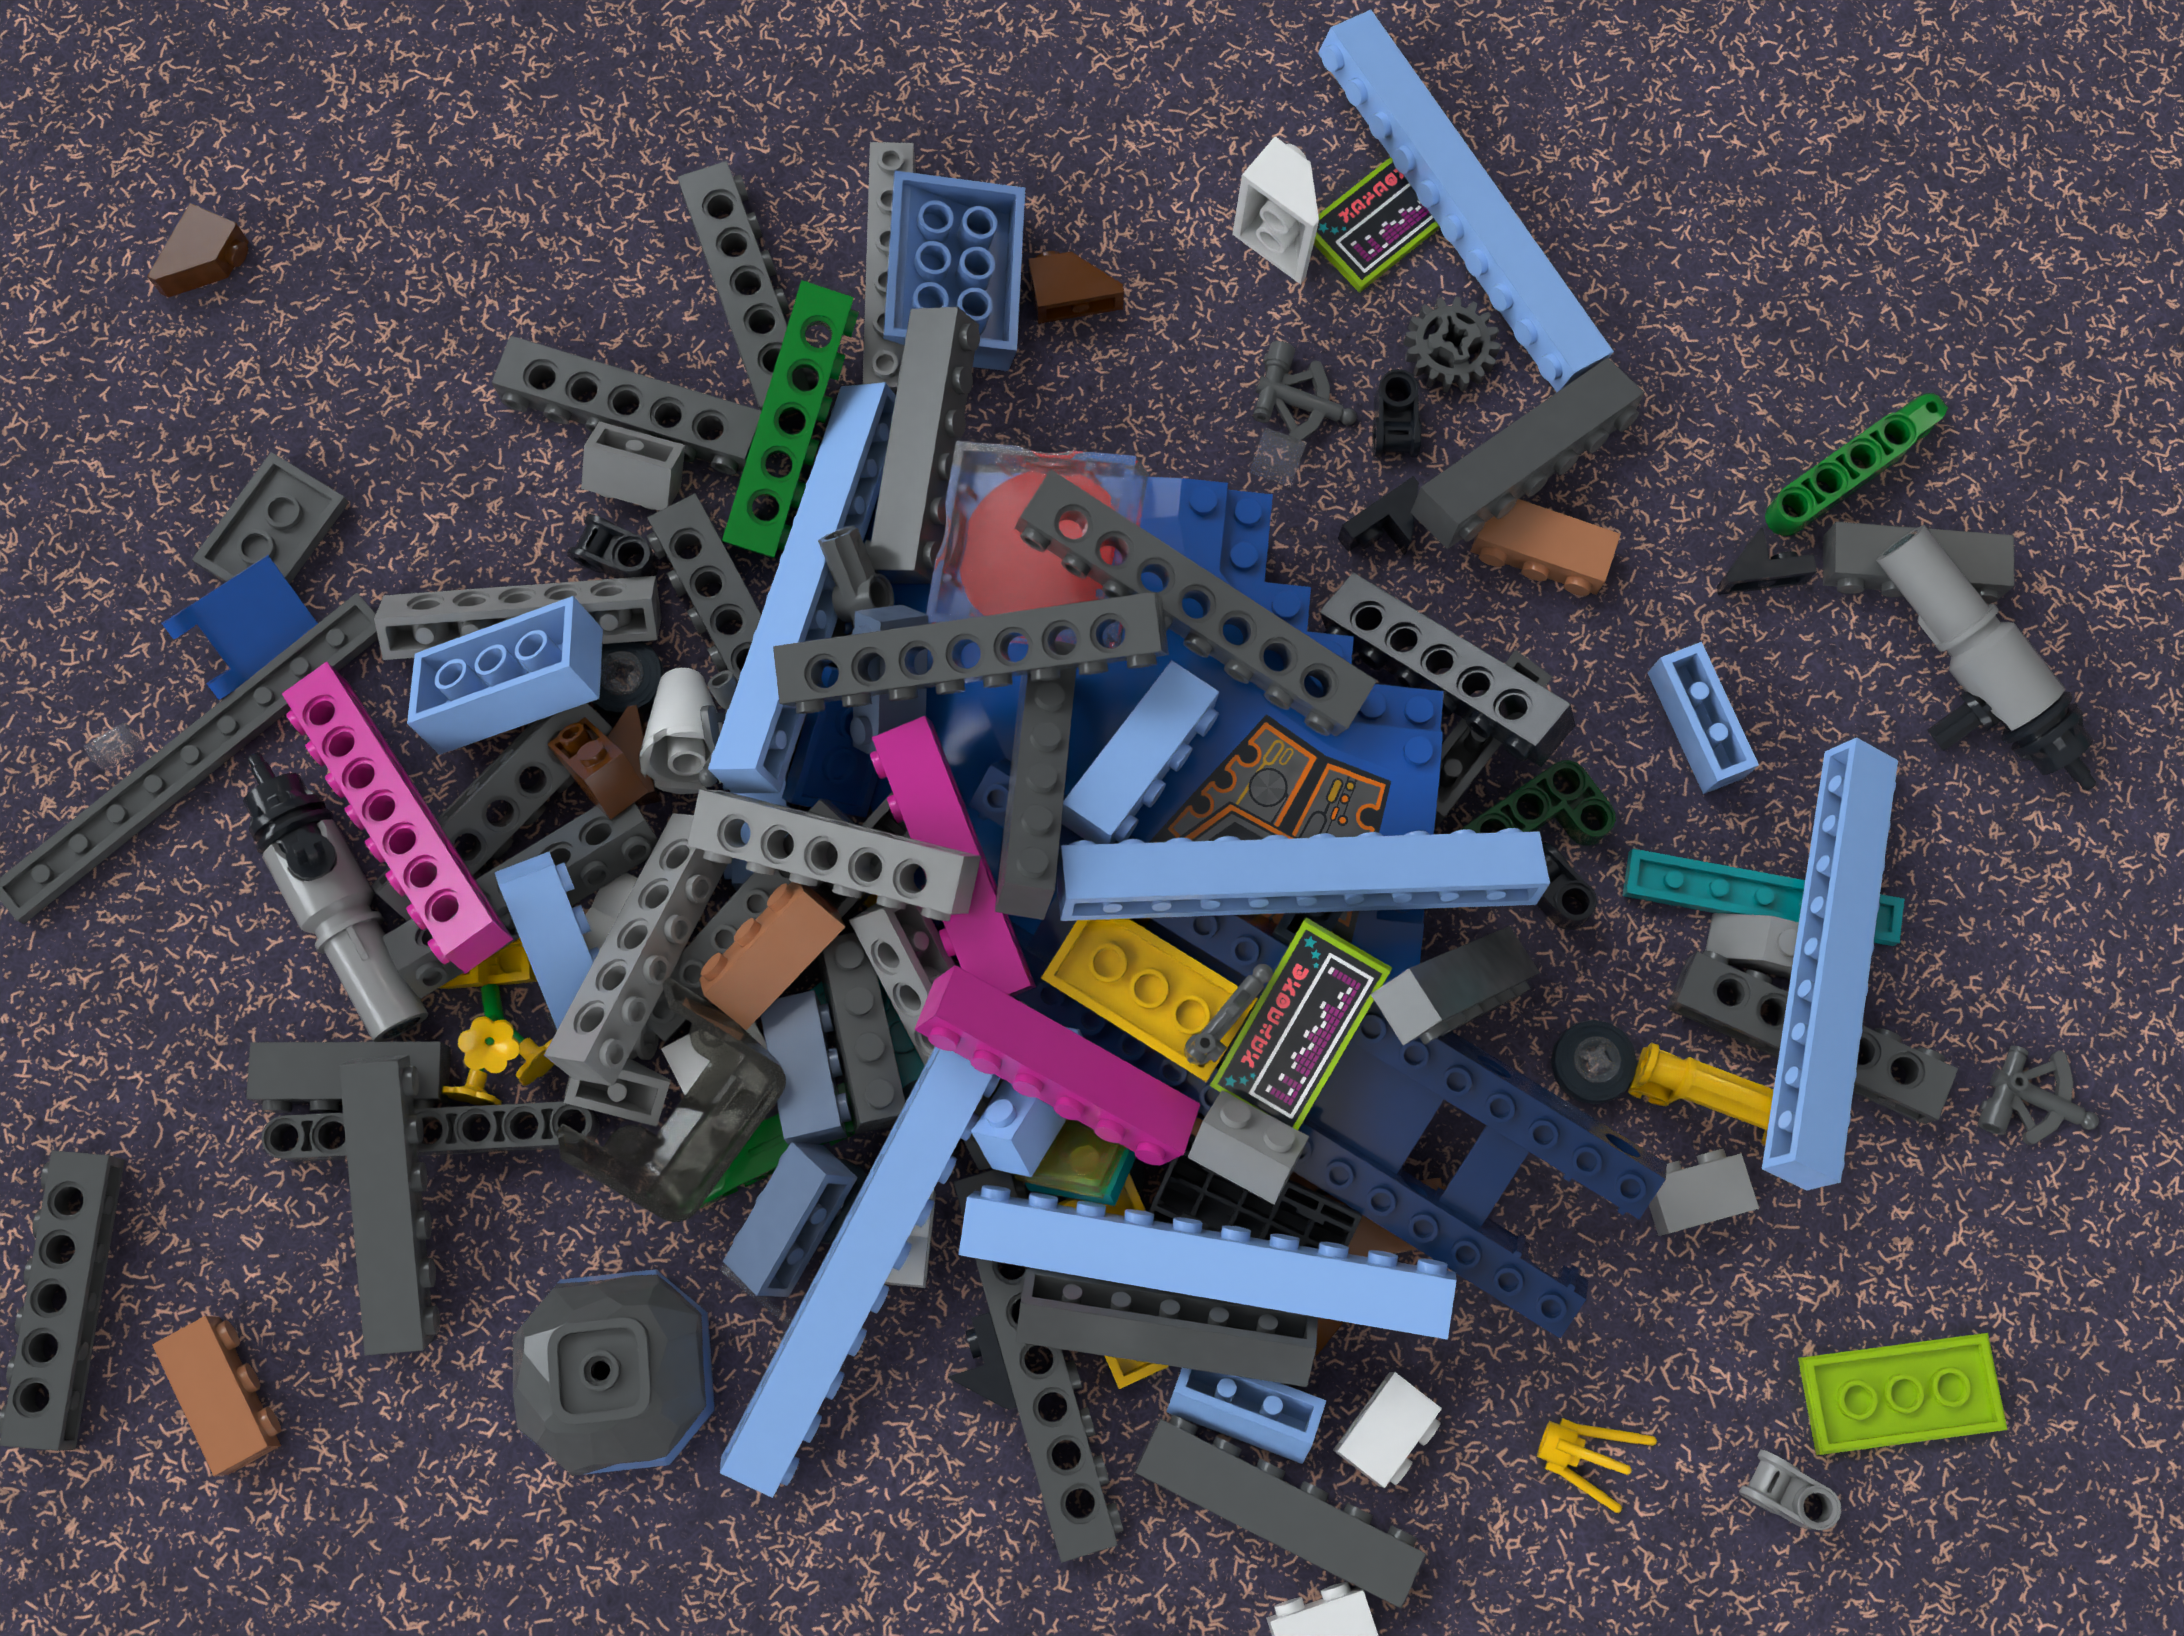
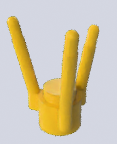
M1564 1418L1561 1419L1560 1425L1549 1421L1537 1453L1538 1458L1547 1461L1545 1469L1561 1475L1601 1504H1604L1615 1513H1620L1622 1506L1568 1468L1567 1465L1577 1467L1580 1459H1584L1625 1475H1629L1632 1472L1631 1467L1584 1448L1586 1440L1578 1437V1435L1654 1446L1657 1443V1439L1654 1436L1576 1424Z

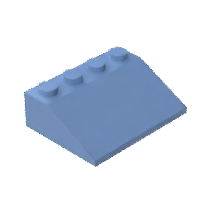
M903 171L894 172L883 339L905 345L911 309L959 307L979 324L980 343L977 350H975L972 367L1009 371L1017 352L1025 187Z

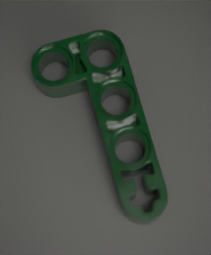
M1562 760L1550 766L1460 830L1469 829L1480 833V828L1491 827L1497 832L1507 828H1518L1522 832H1535L1556 818L1571 839L1578 844L1588 846L1600 842L1614 827L1616 816L1611 803L1585 769L1574 761ZM1553 778H1566L1571 783L1573 792L1571 794L1559 792L1553 784ZM1517 803H1530L1536 810L1537 818L1530 820L1523 818L1517 810ZM1581 813H1591L1596 816L1600 822V830L1592 831L1587 829L1581 821Z

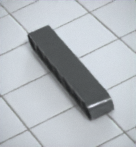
M564 1102L414 1109L415 1114L421 1115L423 1133L426 1125L437 1119L442 1124L443 1129L441 1137L433 1144L428 1145L423 1136L422 1142L417 1143L418 1156L580 1148L592 1143L600 1130L599 1117L593 1110ZM343 1113L276 1117L269 1121L263 1129L261 1137L263 1148L274 1158L291 1162L347 1160L346 1140L343 1145L336 1149H332L329 1144V1135L332 1129L338 1125L343 1124L344 1126ZM574 1113H583L586 1119L585 1129L578 1136L569 1137L565 1131L566 1120ZM535 1115L538 1120L537 1132L531 1138L522 1140L518 1134V1124L524 1117ZM487 1117L490 1122V1133L484 1140L474 1142L470 1133L471 1126L479 1118ZM295 1127L298 1131V1142L293 1149L285 1151L281 1143L282 1136L289 1128Z

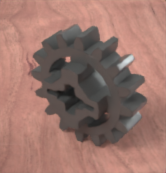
M1440 297L1437 298L1434 310L1424 304L1421 307L1419 317L1413 316L1408 326L1411 332H1406L1403 345L1410 347L1406 352L1405 361L1417 362L1413 375L1417 377L1423 373L1427 374L1426 386L1429 388L1436 381L1442 382L1443 392L1448 393L1452 383H1457L1459 389L1463 392L1467 390L1469 379L1479 385L1483 381L1485 372L1491 373L1496 362L1493 357H1497L1501 344L1494 342L1499 329L1498 327L1487 328L1486 325L1491 315L1487 312L1478 316L1475 313L1477 308L1476 302L1473 301L1467 308L1461 307L1460 297H1455L1452 306H1447L1443 298ZM1435 325V333L1429 334L1428 339L1424 340L1426 331ZM1480 349L1477 359L1469 364V354H1473L1475 350Z

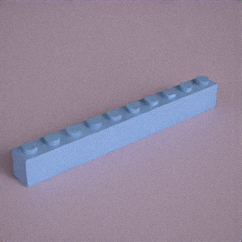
M1372 10L1332 26L1318 52L1325 68L1334 75L1345 91L1348 101L1360 112L1369 125L1372 135L1381 142L1393 159L1396 169L1405 176L1416 192L1419 202L1431 213L1440 226L1443 236L1452 243L1464 260L1469 273L1476 277L1489 296L1493 307L1502 314L1513 330L1516 340L1528 351L1537 364L1542 377L1549 381L1557 393L1607 357L1609 358L1614 352Z
M886 382L841 386L835 405L832 408L825 434L819 445L817 457L810 477L807 480L801 503L794 517L793 526L785 549L780 557L777 572L771 589L768 592L761 618L754 632L753 641L743 669L740 672L737 687L730 707L726 712L725 721L708 770L732 793H780L806 713L797 714L796 706L793 707L779 703L773 646L832 637L838 619L832 604V592L835 582L818 540L827 534L853 525L855 528H858L861 538L864 540L880 492L896 395Z
M1857 737L1824 753L1762 1170L1806 1191L1840 1183L1845 1165L1844 1155L1848 1127L1851 1120L1852 1096L1857 1076L1856 1067L1860 1039L1863 1032V1015L1868 993L1871 956L1874 950L1877 913L1880 907L1879 898L1882 875L1885 868L1888 832L1891 825L1890 817L1893 795L1896 788L1895 780L1898 760Z
M1507 828L1497 833H1476L1473 830L1463 829L1451 834L1430 835L1426 831H1413L1399 836H1383L1377 832H1367L1357 837H1335L1332 834L1323 833L1310 838L1288 839L1284 835H1271L1262 840H1240L1234 836H1225L1214 841H1192L1188 838H1174L1167 842L1144 843L1139 839H1127L1117 844H1095L1092 841L1081 840L1069 845H1061L1056 872L1061 921L1536 905L1550 884L1540 831L1522 832L1518 828Z
M934 1047L721 1456L720 1474L772 1498L780 1483L785 1486L790 1483L799 1464V1458L795 1457V1454L803 1440L810 1443L822 1419V1416L817 1414L824 1398L832 1400L836 1395L844 1377V1372L839 1370L847 1354L854 1357L859 1351L867 1332L862 1326L869 1312L877 1314L882 1307L889 1291V1287L884 1285L892 1268L899 1271L905 1263L912 1246L911 1243L907 1242L910 1233L915 1225L922 1227L928 1219L934 1205V1201L929 1199L937 1182L945 1184L957 1160L956 1157L952 1156V1153L960 1138L967 1141L971 1136V1131L979 1119V1114L974 1113L982 1095L987 1098L992 1095L1000 1077L995 1074H986L978 1071L971 1065L970 1060L953 1051H945Z
M983 1185L981 1191H974L967 1197L959 1255L1448 1340L1457 1279L1456 1273L1447 1271L1448 1264L1441 1261L1418 1259L1417 1265L1397 1262L1398 1255L1377 1250H1370L1368 1257L1348 1254L1349 1247L1331 1242H1320L1319 1249L1299 1245V1238L1284 1234H1271L1270 1240L1250 1237L1251 1230L1237 1226H1222L1221 1232L1202 1229L1203 1223L1194 1219L1175 1217L1173 1224L1153 1221L1154 1214L1147 1211L1126 1209L1125 1216L1105 1213V1205L1088 1201H1078L1075 1208L1058 1205V1197L1047 1194L1030 1193L1029 1200L1011 1197L1010 1189L993 1185Z

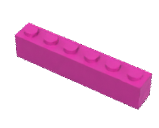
M923 716L872 737L876 747V751L870 753L873 766L880 779L888 778L893 791V795L887 797L889 807L897 823L905 822L910 838L981 856L969 913L951 915L950 921H943L945 928L939 930L946 953L949 957L956 955L963 970L1011 997L1035 988V982L1008 914L995 912L997 885L933 722L926 716Z
M956 965L934 980L914 1029L928 1037L932 1045L945 1051H953L970 1060L971 1065L980 1072L995 1074L1012 1084L1013 1089L1027 1097H1036L1054 1107V1111L1061 1117L1069 1120H1078L1094 1129L1095 1134L1099 1138L1108 1142L1119 1143L1134 1151L1135 1156L1142 1162L1161 1166L1184 1155L1200 1103Z

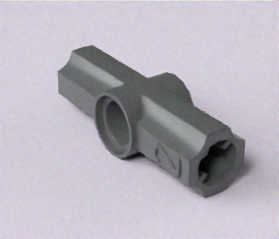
M854 525L844 527L818 540L835 582L832 592L833 608L842 621L851 622L854 629L855 611L894 605L892 586L884 575L875 573L858 528H855Z

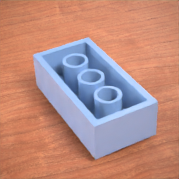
M574 596L415 653L407 724L441 755L600 699L603 628Z

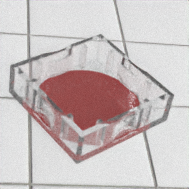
M956 441L945 502V533L935 560L926 612L928 624L1109 598L1103 593V586L1088 576L1082 579L1071 574L1061 565V558L1047 549L1045 552H1039L1031 548L1020 538L1022 533L1014 528L1021 514L1051 469L1140 527L1149 473L1137 456L1072 450L1059 453H1043L1013 445ZM1072 520L1059 522L1060 531L1064 536L1070 539L1082 537V530L1076 522ZM1111 546L1100 548L1101 557L1107 564L1114 566L1122 564V555L1116 548ZM1112 623L1104 630L1103 642L1107 648H1116L1121 644L1124 628L1121 623ZM1066 629L1058 634L1055 641L1076 644L1077 638L1072 629ZM1024 636L1015 637L1010 642L1028 644Z

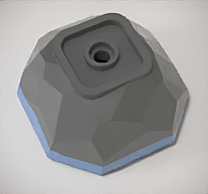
M656 1269L559 1280L513 1335V1399L517 1428L571 1476L670 1465L715 1411L708 1312ZM605 1361L610 1366V1374L608 1378L600 1381L594 1375V1368L599 1362Z

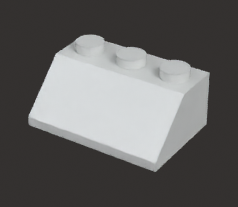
M1274 137L1242 174L1232 235L1301 284L1306 278L1319 223L1311 162L1306 159V156L1298 147L1292 144H1285L1277 137Z

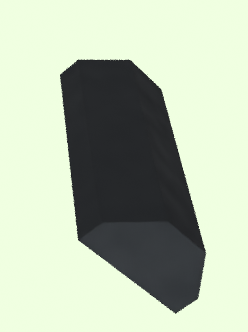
M1193 1134L1190 1135L1184 1155L1171 1161L1149 1210L1150 1213L1154 1214L1153 1221L1173 1224L1175 1217L1189 1218L1201 1221L1203 1223L1202 1229L1221 1232L1222 1226H1237L1251 1230L1250 1237L1270 1240L1271 1234H1284L1299 1238L1300 1246L1319 1249L1320 1242L1337 1243L1348 1247L1362 1218V1214L1290 1179L1287 1181L1275 1204H1272L1187 1158L1196 1138Z

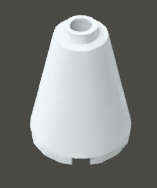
M675 668L669 670L661 677L639 755L641 773L646 778L647 774L650 778H653L655 787L675 794L699 793V789L707 790V787L703 786L698 778L699 773L703 770L705 763L711 755L704 740L700 709L702 706L707 705L715 707L704 677L694 669ZM718 722L719 732L721 733L723 724Z

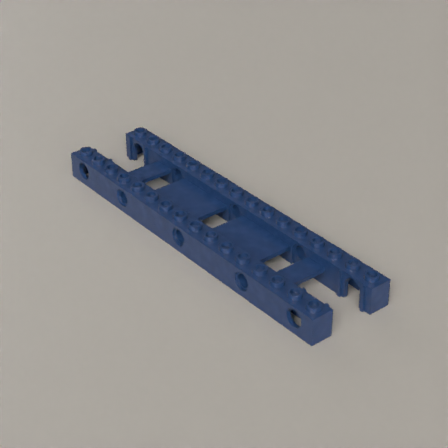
M1007 758L989 766L968 804L969 807L980 813L978 818L983 821L989 818L1003 828L1005 825L1012 762ZM1061 824L1059 851L1061 845H1069L1076 841L1085 840ZM1130 835V837H1129L1128 839H1137V838L1134 837V836H1132V835ZM1058 893L1034 935L1011 921L1036 985L1035 988L1014 997L1064 1027L1079 1029L1083 1038L1200 1103L1198 1112L1204 1116L1207 1115L1221 1093L1212 1088L1210 1084L1250 1014L1206 1083L1041 979L1077 921L1060 920ZM1261 914L1151 918L1153 920L1147 928L1151 933L1238 987L1248 975L1253 974V970L1258 964L1269 965L1274 974L1289 947L1271 936L1278 924ZM932 919L938 933L939 930L945 928L942 920ZM956 955L952 956L953 959L958 961ZM1268 982L1263 984L1264 988L1256 997L1258 998V1000L1262 995L1264 989L1266 988ZM1373 1001L1298 1131L1309 1136L1293 1171L1432 1259L1447 1263L1448 1269L1561 1339L1587 1299L1589 1280L1579 1275V1269L1573 1265L1571 1268L1563 1265L1558 1273V1277L1541 1270L1528 1257L1530 1244L1525 1241L1526 1236L1522 1233L1516 1236L1489 1219L1488 1215L1529 1152L1563 1172V1179L1570 1182L1573 1178L1618 1206L1617 1212L1623 1216L1628 1212L1637 1219L1641 1218L1665 1182L1667 1163L1452 1031L1444 1036H1439L1426 1045L1418 1038L1403 1046L1378 1005ZM1445 1099L1486 1126L1446 1189L1443 1190L1438 1187L1435 1191L1405 1172L1403 1164Z

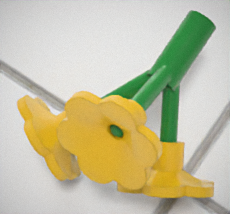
M487 984L481 988L484 1016L474 1019L470 1029L463 1031L458 1038V1047L465 1053L464 1062L470 1068L466 1084L460 1087L443 1086L441 1092L444 1095H448L450 1099L478 1106L502 1104L501 1100L484 1090L488 1076L484 1072L485 1069L490 1073H500L505 1070L508 1060H512L520 1054L526 1062L518 1069L516 1077L523 1086H527L537 1077H542L554 1065L553 1062L544 1056L552 1039L540 1047L531 1038L524 1039L513 1028L512 1024L504 1018L499 986Z

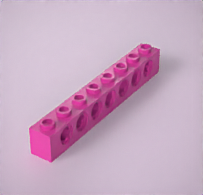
M325 662L283 692L282 695L291 708V711L286 713L288 720L302 736L307 734L311 740L305 744L306 749L321 767L326 765L330 773L325 776L327 783L340 798H347L350 805L344 808L345 812L361 831L366 829L370 835L365 840L366 846L380 863L386 861L391 870L385 874L387 880L402 897L407 895L412 904L407 906L406 910L423 931L425 929L429 930L433 938L427 944L439 961L444 965L451 961L466 974L513 940L349 682L328 662Z

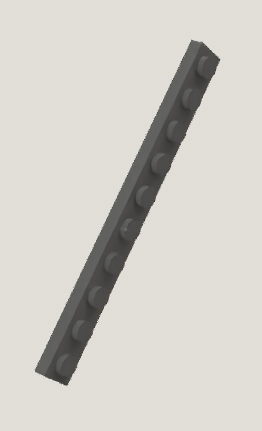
M355 593L0 877V901L16 921L22 924L28 922L290 711L291 708L284 699L283 692L325 662H328L338 672L377 641L378 635L374 621L376 614L361 596Z

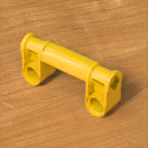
M1650 1043L1648 1047H1643L1635 1070V1076L1628 1091L1629 1094L1641 1099L1642 1095L1649 1097L1648 1102L1659 1106H1668L1680 1098L1686 1099L1765 1129L1761 1143L1764 1146L1766 1144L1774 1089L1702 1063L1691 1057L1683 1060L1671 1053L1660 1050L1659 1045Z

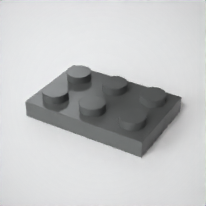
M271 452L192 558V561L221 581L227 582L260 559L269 555L290 584L349 502L343 495Z

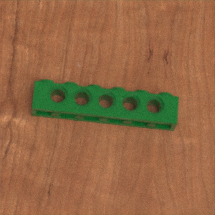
M801 280L723 535V543L773 559L777 550L784 551L792 526L785 524L790 507L799 508L806 487V483L798 481L803 464L812 467L819 445V440L811 438L816 421L825 424L833 399L825 395L829 378L838 381L846 355L838 352L843 335L852 337L859 314L858 311L851 309L854 297ZM814 325L824 326L831 334V341L825 347H813L806 340V331ZM809 368L816 373L818 384L810 391H801L792 382L793 374L798 369ZM787 411L799 412L805 419L804 429L794 435L785 433L779 426V419L783 413ZM781 453L791 460L792 470L787 476L776 478L771 476L766 470V461L773 454ZM762 496L772 497L779 505L777 516L770 521L758 519L752 511L754 502Z

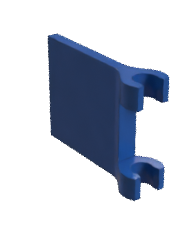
M267 555L161 624L173 639L178 638L195 625L200 628L229 667L228 670L206 683L217 699L220 700L242 685L318 623L272 559Z

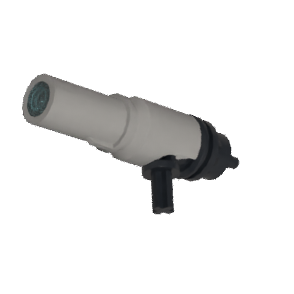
M1926 525L1914 529L1885 550L1877 558V563L1918 614L1917 623L1935 644V647L1939 652L1947 651L1951 656L1949 671L1965 690L1964 693L1959 695L1964 704L1927 729L1941 749L1944 751L1981 724L1988 731L2001 721L2005 727L2002 733V741L2006 744L2013 743L2011 749L2017 757L2032 761L2042 775L2054 773L2064 767L2072 779L2080 784L2083 790L2093 788L2096 785V780L2091 775L2090 769L2079 757L2093 743V738L2083 726V712L2076 703L2070 704L2073 695L2065 691L2063 684L2017 625L2012 622H2000L1996 616L1998 613L1997 606L1995 604H1986Z
M254 753L250 755L248 762L258 786L252 789L243 800L251 816L249 832L253 840L257 842L256 850L263 855L262 858L300 929L316 935L318 940L314 946L317 952L321 954L326 953L373 1042L388 1041L423 1022L429 1013L422 1000L397 972L382 938L386 935L381 927L384 918L379 911H373L370 907L375 893L337 823L333 820V813L325 809L326 805L321 795L307 789L298 773H287L276 777L262 754Z

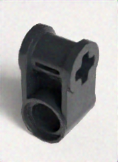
M1390 370L1384 374L1378 385L1374 397L1373 457H1381L1383 453H1409L1412 458L1419 457L1421 447L1419 387L1413 374L1406 370ZM1397 389L1405 395L1406 400L1401 402L1393 401L1387 396L1386 391Z
M593 514L586 515L584 519L586 527L576 546L570 547L567 551V556L577 564L597 573H605L616 579L656 576L659 569L658 560L643 537L617 527L610 521ZM633 555H644L643 560L637 566H625L627 560Z
M1543 842L1542 846L1550 884L1538 901L1537 906L1558 927L1566 930L1578 929L1585 924L1595 911L1597 905L1596 893L1575 872L1555 847ZM1570 896L1579 900L1583 913L1574 915L1567 912L1562 905V898Z

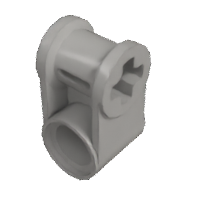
M1760 1450L1757 1456L1760 1463L1749 1485L1742 1486L1739 1494L1761 1508L1780 1515L1804 1529L1827 1530L1833 1527L1841 1514V1503L1837 1495L1830 1488L1800 1472L1797 1467L1768 1451ZM1812 1493L1819 1497L1823 1507L1821 1516L1815 1521H1811L1806 1516L1803 1507L1805 1499Z

